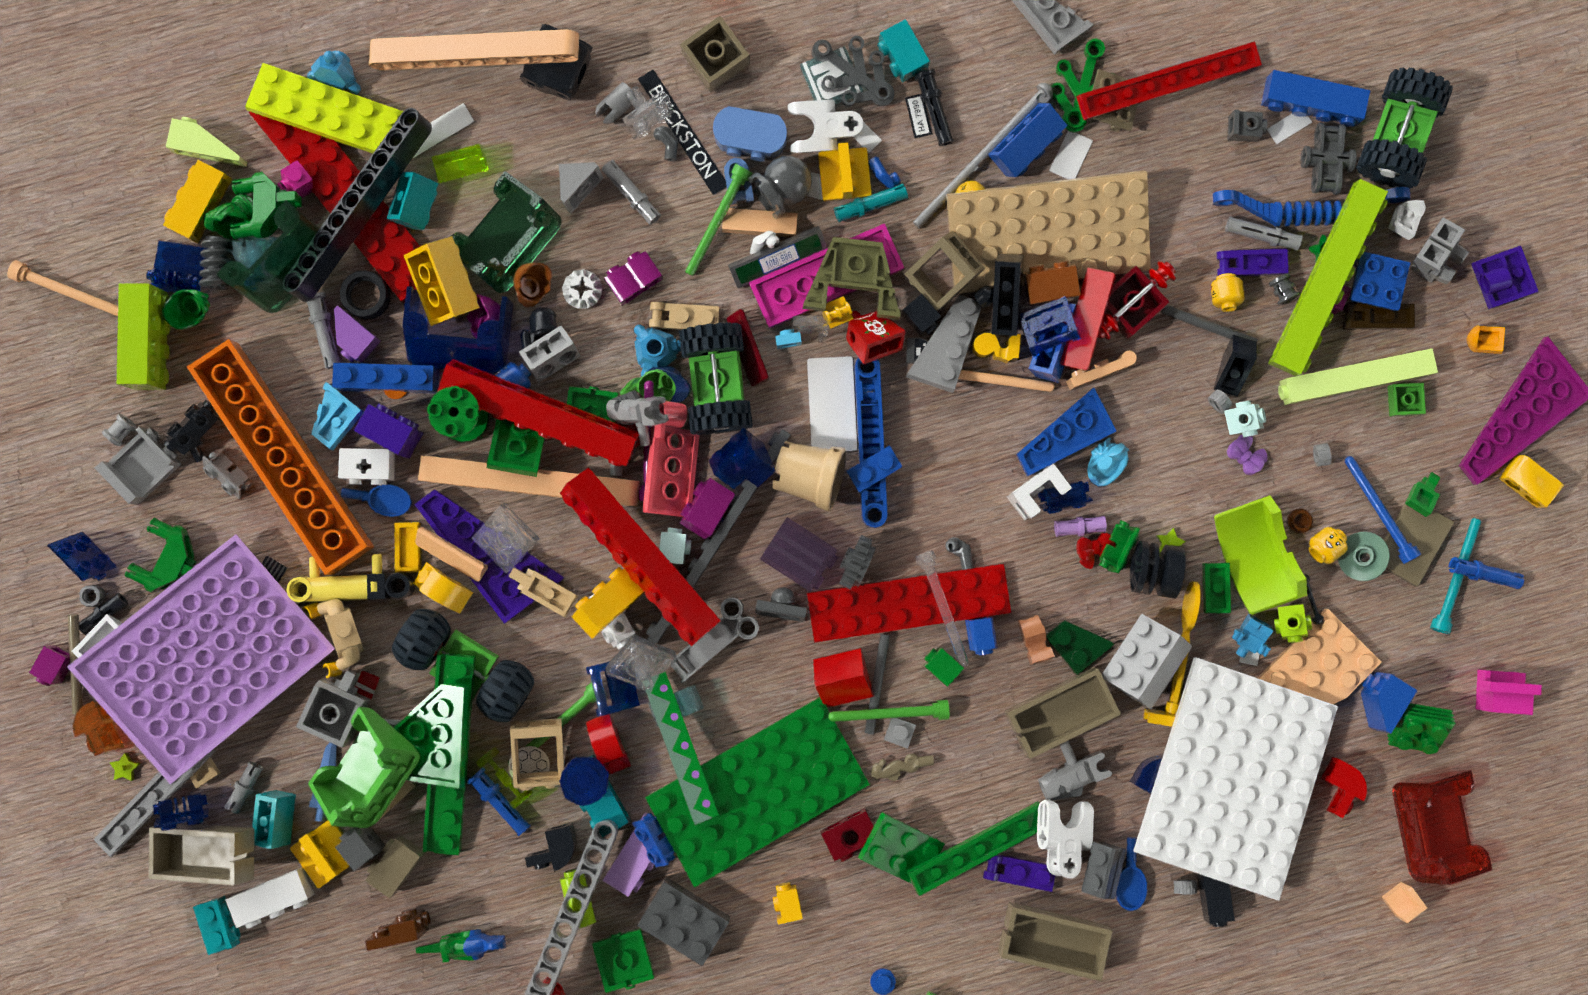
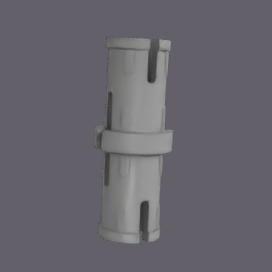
M248 762L240 780H237L234 784L235 789L227 804H225V809L229 811L230 808H233L232 813H240L248 795L253 793V786L264 769L261 765L255 767L257 763Z

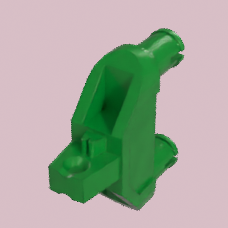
M256 172L249 178L232 180V189L236 195L253 192V216L248 222L232 223L230 227L235 229H230L231 235L235 240L250 236L258 239L271 236L285 220L287 210L302 207V197L296 191L287 192L286 190H280L263 172Z
M153 518L149 524L154 526H148L147 532L165 539L166 545L153 571L150 572L135 563H131L127 568L131 572H125L126 578L144 585L146 591L151 593L171 586L195 567L196 563L187 530L180 525L171 526L157 518Z

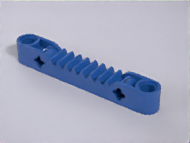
M859 358L856 360L854 367L859 463L884 449L881 373L878 359L871 362L874 366V370L871 373H864L861 370L860 365L862 362ZM886 477L860 492L861 517L863 523L869 528H878L887 520ZM867 490H879V491L868 492ZM870 509L879 510L881 513L879 522L874 523L868 519L867 514Z

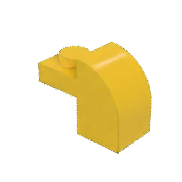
M427 562L413 582L414 585L420 588L419 591L459 614L473 594L463 584L446 576L435 566Z

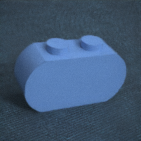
M728 106L722 109L714 119L713 132L715 142L729 156L741 157V155L751 156L752 160L763 162L765 159L772 160L778 157L785 149L787 129L784 121L778 115Z

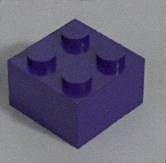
M379 403L377 407L368 404L354 431L397 455L410 459L424 434L418 430L419 424L401 415L397 419V412Z

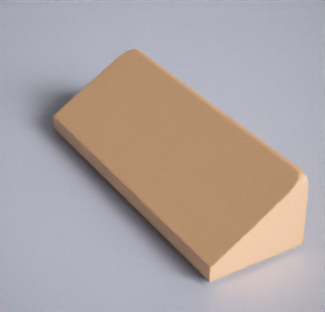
M729 208L723 219L722 232L761 235L766 231H773L777 237L791 238L796 235L798 213L785 212L778 219H775L772 215L775 213L774 211Z
M421 527L417 530L415 540L417 546L473 580L479 582L488 569V565L427 528Z

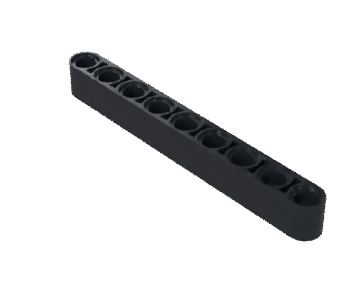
M408 108L399 116L285 276L283 288L288 293L303 302L313 299L432 131V125L416 109Z

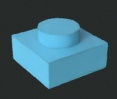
M794 329L780 331V335L775 336L777 349L801 346L802 343L800 332L795 333Z

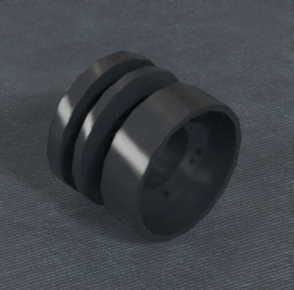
M1139 541L1130 564L1131 592L1140 593L1143 589L1144 594L1150 595L1156 585L1158 596L1176 599L1181 591L1185 575L1186 554L1184 547L1165 545L1161 554H1159L1157 543H1151L1149 546L1148 542Z

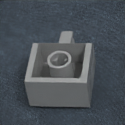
M346 670L342 680L337 679L335 683L327 679L318 680L296 727L341 748L349 746L357 731L351 724L352 716L358 707L367 708L371 700L357 693L358 688L354 687L359 674ZM335 708V712H337V717L334 718L331 716L334 713H330L331 709Z

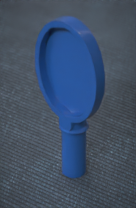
M379 485L370 490V492L342 488L341 497L361 500L362 502L367 501L373 511L383 516H400L409 511L412 505L409 493L396 485Z
M1132 837L1127 838L1126 866L1121 870L1116 891L1117 902L1128 911L1140 908L1147 895L1146 877L1136 867L1137 853L1133 851L1137 838Z

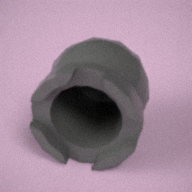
M793 156L776 158L766 167L764 176L756 172L748 178L749 183H755L756 188L753 191L766 210L772 208L775 212L772 214L775 219L785 214L784 205H794L801 202L809 194L812 186V176L808 166L801 159Z

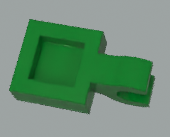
M1431 472L1428 478L1424 477L1421 482L1415 483L1405 504L1423 516H1429L1440 496L1439 493L1434 491L1440 476Z

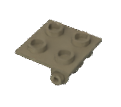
M1098 69L1092 90L1129 79ZM1138 104L1092 119L1109 124L1111 126L1110 130L1119 132L1120 129L1131 131Z

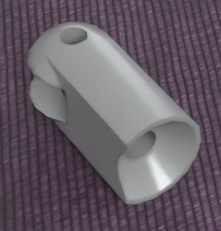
M620 83L597 105L596 117L602 115L610 107L612 111L605 117L603 123L611 124L615 122L638 100L636 94L626 83Z

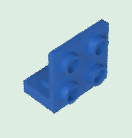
M1364 252L1361 258L1356 259L1353 264L1357 268L1349 299L1393 311L1399 310L1411 262Z

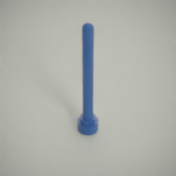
M1352 456L1346 457L1345 464L1400 548L1398 549L1400 553L1398 557L1402 563L1405 564L1420 556L1421 552L1417 546L1407 542L1356 460Z

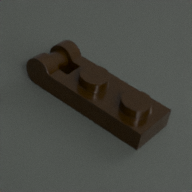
M1363 303L1345 304L1343 308V313H1345L1343 330H1412L1415 328V304H1401L1400 309L1397 311ZM1356 312H1362V321H1356Z

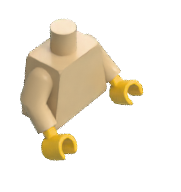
M334 599L321 603L314 602L302 608L303 610H308V618L310 620L324 615L339 659L335 662L323 664L322 668H328L329 670L326 678L340 676L343 670L360 660V652L363 651L349 607L344 608L342 601Z

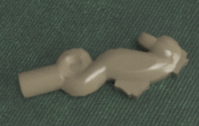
M908 754L905 757V762L895 760L884 766L886 761L882 758L879 763H875L872 766L870 773L877 780L879 778H888L895 782L901 775V771L914 773L919 767L934 765L933 755L918 757L916 754Z

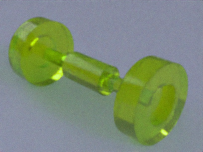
M494 747L482 756L476 764L481 769L489 762L497 772L495 775L517 796L509 803L515 809L531 796L533 792L532 790H526L520 793L517 788H514L513 779L504 768L500 769L493 760L500 753Z

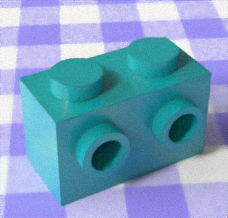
M906 19L880 32L879 43H877L878 48L884 56L887 55L891 62L889 66L893 75L896 78L899 76L902 83L928 69L930 60Z
M403 172L399 177L387 219L410 229L424 230L430 220L429 213L432 203L437 197L439 183L415 172Z
M279 790L256 794L252 828H254V846L274 849L291 844L296 794Z

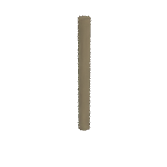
M79 614L68 615L70 664L78 659L72 650L80 643ZM70 671L72 714H83L82 684Z

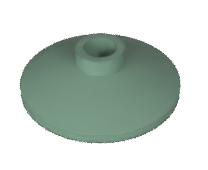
M1357 532L1347 537V552L1338 559L1342 571L1348 577L1357 581H1370L1383 574L1390 561V552L1386 542L1380 536L1371 532ZM1366 553L1369 554L1370 559L1367 562H1363L1362 556Z

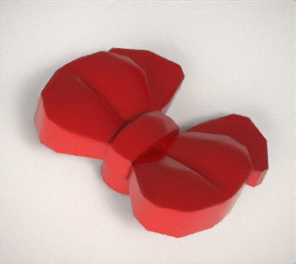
M1103 532L1097 540L1081 537L1077 541L1076 550L1081 559L1079 563L1084 568H1093L1094 554L1101 556L1106 544L1113 547L1116 546L1115 542L1109 540L1111 534Z

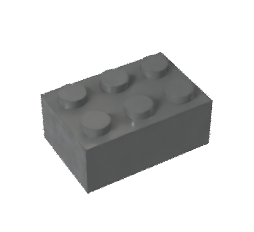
M666 877L637 926L703 966L727 927L730 916Z

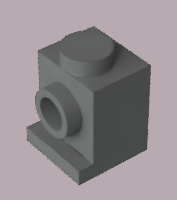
M1234 110L1228 116L1227 141L1257 142L1262 137V134H1266L1267 120L1263 119V112ZM1247 122L1252 123V127H1249Z

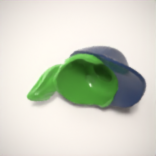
M660 366L649 369L642 377L630 380L620 391V395L636 391L644 397V383L650 380L654 383V396H663L666 401L678 403L684 401L689 396L691 386L676 368Z

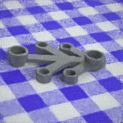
M853 36L848 44L849 49L852 51L854 66L833 52L832 46L828 41L818 40L815 42L811 50L812 57L818 62L827 60L848 75L839 78L831 75L825 76L821 82V88L825 92H832L837 88L862 85L869 91L855 93L852 90L845 91L841 96V102L844 106L850 107L854 103L873 101L878 106H887L892 102L895 93L892 85L885 82L882 67L884 54L881 51H873L868 58L869 64L873 66L874 82L866 74L862 52L864 40L862 37ZM858 41L860 43V47L855 48L852 42ZM825 46L827 52L821 53L818 47ZM872 56H879L880 62H874ZM825 81H832L833 87H826ZM880 89L886 91V97H881L879 95ZM845 95H851L853 97V101L847 102L845 100Z

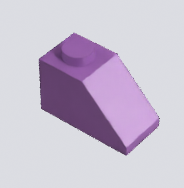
M337 305L334 309L336 342L343 349L340 353L351 362L357 360L363 363L381 340Z

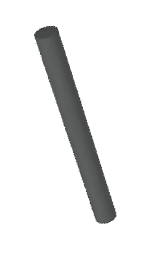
M1166 305L1161 311L1162 314L1231 339L1232 335H1236L1256 342L1258 340L1169 305Z
M880 634L872 683L874 697L870 698L868 709L879 708L890 635ZM877 719L866 720L864 733H875Z

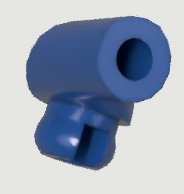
M873 157L868 161L875 177L887 188H893L895 185L900 184L901 180L897 172H892L889 175L878 157Z

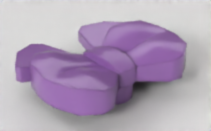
M1240 435L1238 439L1229 445L1227 455L1231 459H1237L1239 464H1243L1245 474L1253 475L1259 472L1267 462V453L1265 449H1259L1252 454L1248 449L1253 442V437L1243 438V435Z

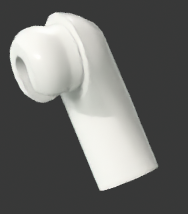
M766 231L755 237L751 245L750 254L763 250L766 244L769 248H774V245L777 246L779 238L775 236L776 233Z

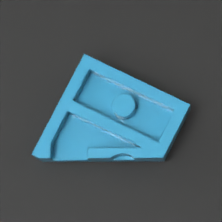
M326 382L323 386V390H325L323 401L318 406L317 420L314 423L312 435L334 451L364 411Z

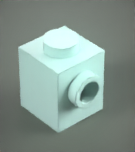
M668 528L667 532H661L659 549L673 564L684 565L685 555H690L691 540H687V534H682V529Z

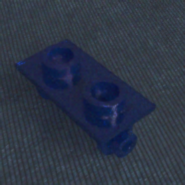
M1078 481L1069 483L1072 488L1063 495L1055 487L1043 489L1042 492L1038 493L1040 502H1044V504H1040L1039 507L1044 512L1047 511V513L1053 514L1061 512L1062 508L1068 506L1072 508L1086 506V502L1093 501V498L1086 494V492L1090 491L1088 482Z

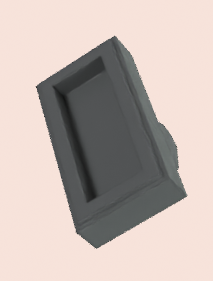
M780 587L773 591L771 602L757 600L755 613L756 615L804 622L807 608L794 606V593L786 587Z

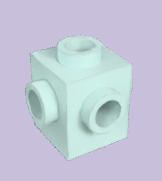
M1251 400L1236 403V408L1224 411L1230 435L1242 433L1243 438L1258 435L1257 430L1264 428L1263 423L1266 422L1265 411L1259 407V404H1251ZM1246 416L1249 418L1247 423L1245 421Z

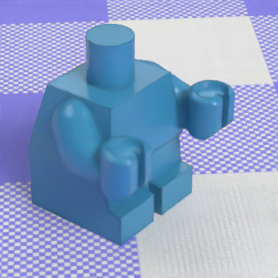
M1248 613L1240 629H1235L1232 639L1240 645L1236 654L1245 658L1247 653L1251 651L1254 654L1259 653L1267 657L1271 648L1265 642L1273 632L1271 625Z

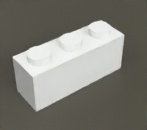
M301 867L227 898L226 903L236 928L245 925L248 929L262 923L260 918L269 915L270 919L284 914V908L293 906L294 909L308 904L307 899L315 895L306 871Z

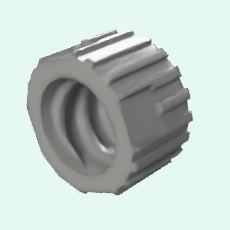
M1218 389L1207 398L1210 405L1221 414L1232 406L1230 398Z
M1327 443L1313 446V457L1316 466L1331 464V451Z
M98 585L85 586L79 592V601L86 607H96L104 603L105 591ZM92 590L96 593V600L93 602L88 596V593Z
M1174 880V894H1197V881Z

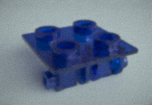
M158 241L154 268L147 271V280L151 281V285L167 292L175 293L183 289L201 291L199 281L203 280V277L199 275V272L204 270V268L200 266V262L205 260V258L200 253L206 249L198 246Z
M83 531L47 545L82 582L90 578L101 581L107 576L105 572L117 567L108 555L103 553Z
M201 793L188 795L189 810H187L185 796H182L184 809L182 812H179L177 797L174 798L176 813L173 812L172 799L158 801V804L153 805L154 815H160V817L155 819L154 828L160 827L161 831L177 828V824L188 822V825L203 823L204 818L209 817V807L203 808V805L208 804L207 795H201Z

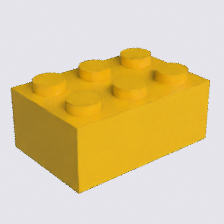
M452 236L427 243L404 255L431 326L479 309L477 296L472 290L468 279V272L463 266L459 255V248Z

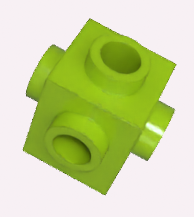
M1304 605L1277 607L1279 619H1274L1276 634L1281 633L1282 640L1287 639L1288 643L1303 642V637H1308L1307 631L1312 630L1310 615H1305ZM1296 622L1298 625L1296 627H1290L1289 623Z

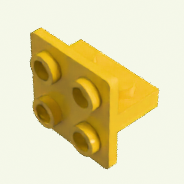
M838 143V150L818 153L823 201L863 198L872 194L867 148L849 149L848 143Z
M329 820L304 835L290 848L317 888H321L350 867L335 848L342 842L339 837L343 833L338 826H331Z

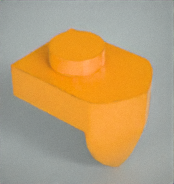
M1476 325L1471 329L1466 338L1470 350L1479 353L1502 354L1505 327Z

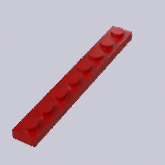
M1254 41L1082 93L1076 96L1083 120H1087L1261 66L1262 63Z

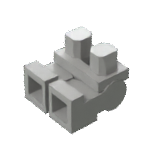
M1443 217L1412 262L1411 270L1430 283L1435 279L1448 284L1456 271L1445 265L1446 261L1449 259L1461 265L1469 253L1458 244L1465 229Z

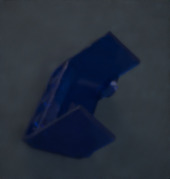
M407 286L402 326L406 356L412 365H430L444 370L446 364L454 359L492 375H495L507 365L513 302L508 297L502 296L499 321H484L478 328L477 339L428 334V320L419 313L420 297L418 292L413 287Z

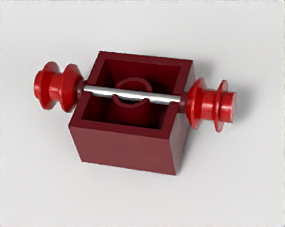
M1159 261L1157 263V270H1149V280L1135 266L1113 285L1098 338L1110 340L1109 333L1114 331L1120 332L1126 339H1129L1161 311L1169 301L1156 287L1166 289L1168 287L1166 281L1176 280L1174 275L1176 270L1168 262L1163 263Z

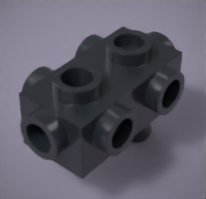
M207 400L204 402L200 401L198 405L192 404L184 413L186 417L180 423L175 422L168 429L167 441L164 445L175 454L179 451L182 455H185L190 451L196 463L202 461L204 455L199 447L204 442L202 436L219 419L212 404Z

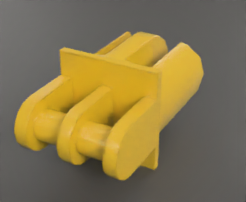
M844 296L826 303V310L822 311L823 318L828 322L830 329L853 319L851 315L852 310Z

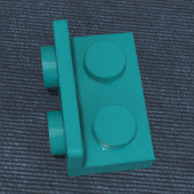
M225 895L193 906L208 955L225 949L229 950L240 944V930L234 925Z

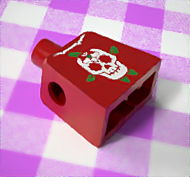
M858 311L852 312L853 319L848 321L846 339L863 364L902 351L906 332L903 328L888 318L877 317V311L863 316Z

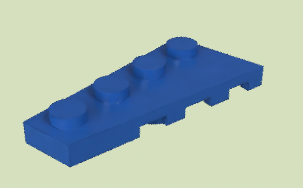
M1093 387L1016 454L1026 476L1116 432L1095 388Z

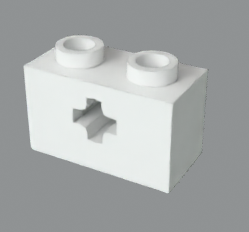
M339 448L338 478L346 480V484L362 485V480H370L371 485H386L387 481H394V452L388 449ZM371 464V469L363 470V466Z

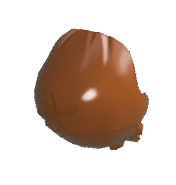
M537 262L525 263L515 272L514 288L517 293L518 302L523 304L524 307H534L543 296L550 292L553 275L547 265Z

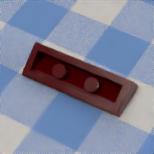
M739 309L727 317L726 322L741 324L744 350L739 352L750 385L754 387L767 382L769 376L744 310Z

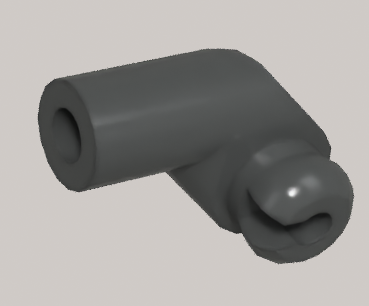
M657 127L653 135L656 140L662 141L666 146L664 160L675 162L677 159L678 138L669 127Z

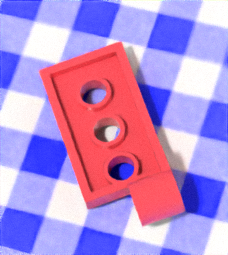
M665 401V403H660L659 410L663 415H667L669 420L651 427L642 512L683 518L680 515L681 511L688 502L692 503L700 435H693L690 433V430L679 429L684 426L687 419V407L685 404ZM673 434L677 435L679 439L676 448L671 444ZM671 459L676 462L674 472H670L668 469V462ZM668 484H671L674 490L671 497H668L665 493V488Z

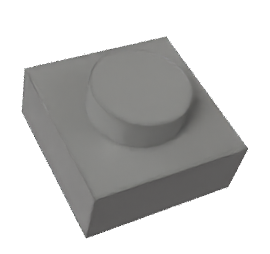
M891 718L884 740L908 749L916 724L900 718Z

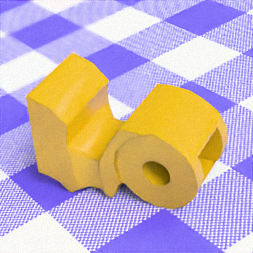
M983 333L974 340L972 351L980 358H985L992 354L993 360H999L1005 364L1010 361H1016L1019 358L1021 333L1017 334V336H1011L1007 340L1006 348H1002L999 345L995 334Z

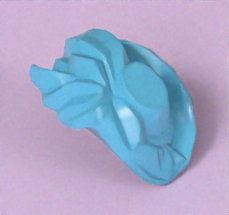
M1111 437L1099 443L1091 451L1092 456L1088 463L1087 472L1091 483L1098 487L1107 486L1123 472L1129 460V448L1123 443H1111Z

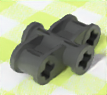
M1319 122L1314 133V149H1311L1310 146L1303 147L1300 164L1302 168L1313 166L1312 193L1324 191L1332 192L1333 195H1339L1343 182V169H1346L1347 172L1354 170L1356 151L1354 149H1350L1348 152L1344 151L1346 134L1344 124L1326 126L1324 123Z

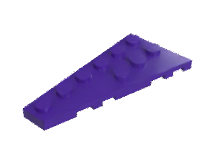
M435 489L414 504L438 536L488 565V569L479 582L472 578L470 579L504 624L535 602V600L517 589L520 584L519 582L508 577L513 568H517L524 573L527 572L528 568L533 571L535 570L556 583H560L565 579V577Z

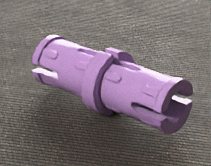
M1080 516L1072 520L1054 521L1056 537L1066 535H1078L1080 537L1087 533L1106 532L1107 528L1105 516L1083 518Z

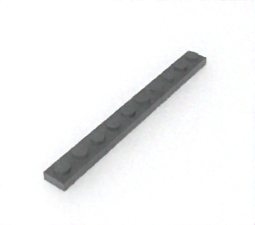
M782 429L779 434L777 432L773 434L768 442V445L771 446L766 455L761 453L754 464L758 468L753 475L748 474L742 482L741 487L744 489L739 497L737 495L733 497L728 506L731 510L726 518L722 516L715 528L717 532L713 538L708 537L700 549L704 552L699 560L694 558L688 566L687 571L690 574L686 581L692 588L697 584L774 464L782 446H785L784 442H788L791 434ZM663 616L658 623L653 621L646 632L649 635L646 641L656 646L671 623L666 621Z

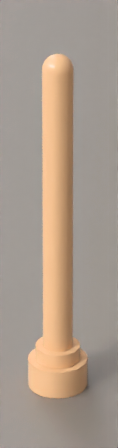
M15 260L8 268L7 276L9 279L17 282H26L28 280L118 316L117 305L34 273L25 263Z
M962 369L958 378L961 380L1051 392L1055 388L1052 382Z

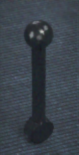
M1304 574L1307 580L1308 598L1314 613L1313 622L1318 625L1324 621V617L1318 612L1309 584L1310 577Z

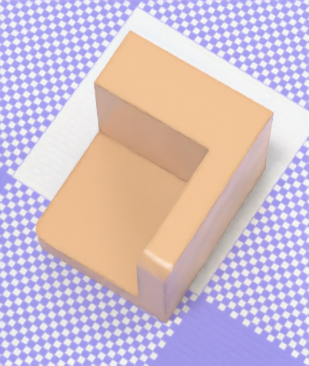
M1402 882L1381 897L1393 914L1406 923L1427 909V906L1415 890Z

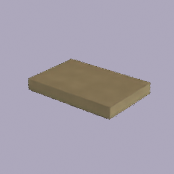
M1404 503L1395 519V523L1407 542L1417 546L1421 555L1403 564L1398 557L1400 555L1398 549L1400 548L1388 532L1384 539L1390 552V561L1386 570L1414 587H1418L1454 522L1434 510L1429 516L1425 517Z

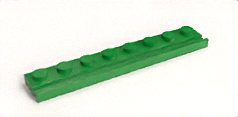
M437 654L434 690L443 683L469 686L464 786L459 789L427 784L422 852L430 851L438 854L458 856L461 853L476 656Z

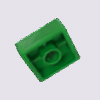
M1410 703L1391 734L1388 733V745L1396 746L1401 750H1419L1425 754L1437 753L1456 724L1452 714L1453 711Z

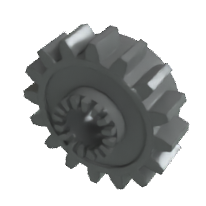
M861 535L854 549L848 547L840 565V568L845 571L839 585L850 590L853 585L859 587L876 550V547L871 546L872 539Z

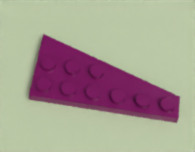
M1548 336L1542 339L1458 465L1473 485L1481 483L1588 400L1587 385Z

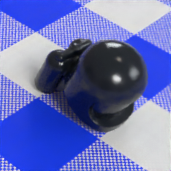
M540 307L532 311L529 316L530 331L523 329L520 333L522 349L558 327L556 313L552 309Z

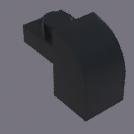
M573 822L548 828L545 831L549 849L528 854L525 857L527 868L534 866L535 870L543 869L550 866L549 862H552L554 871L563 868L576 851L577 839Z

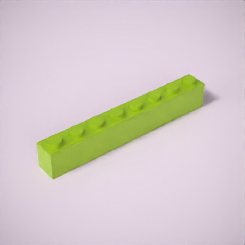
M1362 179L1353 183L1268 362L1269 365L1293 376L1301 375L1302 372L1305 373L1312 362V359L1309 357L1313 349L1317 350L1323 337L1320 334L1324 327H1328L1333 318L1331 313L1334 304L1338 305L1344 295L1343 285L1345 281H1350L1355 272V268L1352 266L1355 260L1360 259L1365 251L1366 246L1363 243L1366 237H1370L1376 228L1377 223L1374 220L1377 214H1381L1386 207L1388 200L1385 197L1388 191Z

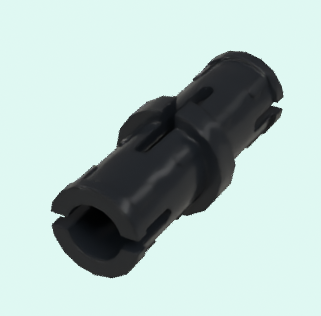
M116 593L115 596L103 605H97L91 614L79 621V630L84 635H87L106 614L113 616L128 606L127 599L121 593Z

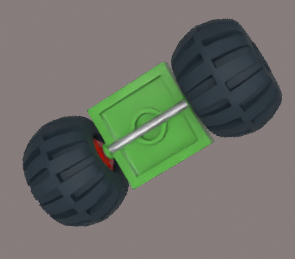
M418 609L414 611L403 624L392 644V653L396 660L406 668L422 671L431 666L438 653L476 656L473 699L478 693L476 704L486 718L496 722L511 721L526 701L534 686L535 680L531 672L521 663L504 660L499 662L490 673L499 657L497 654L458 630H455L449 639L451 627L439 612L431 609ZM436 662L429 673L434 677L436 673Z

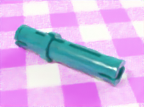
M902 183L867 197L854 198V201L834 207L833 209L836 219L840 223L852 217H863L867 212L908 199V193Z

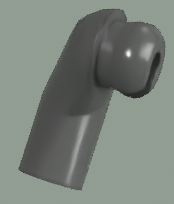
M955 537L947 540L945 544L946 550L960 557L961 569L974 568L970 545Z

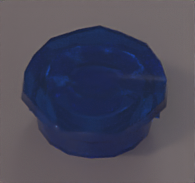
M575 757L566 764L559 780L565 799L579 806L598 802L607 793L609 772L597 758Z

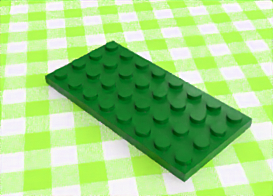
M820 697L700 765L719 816L695 825L678 778L645 797L694 888L870 785L835 722L829 720L830 712L826 705L822 703Z

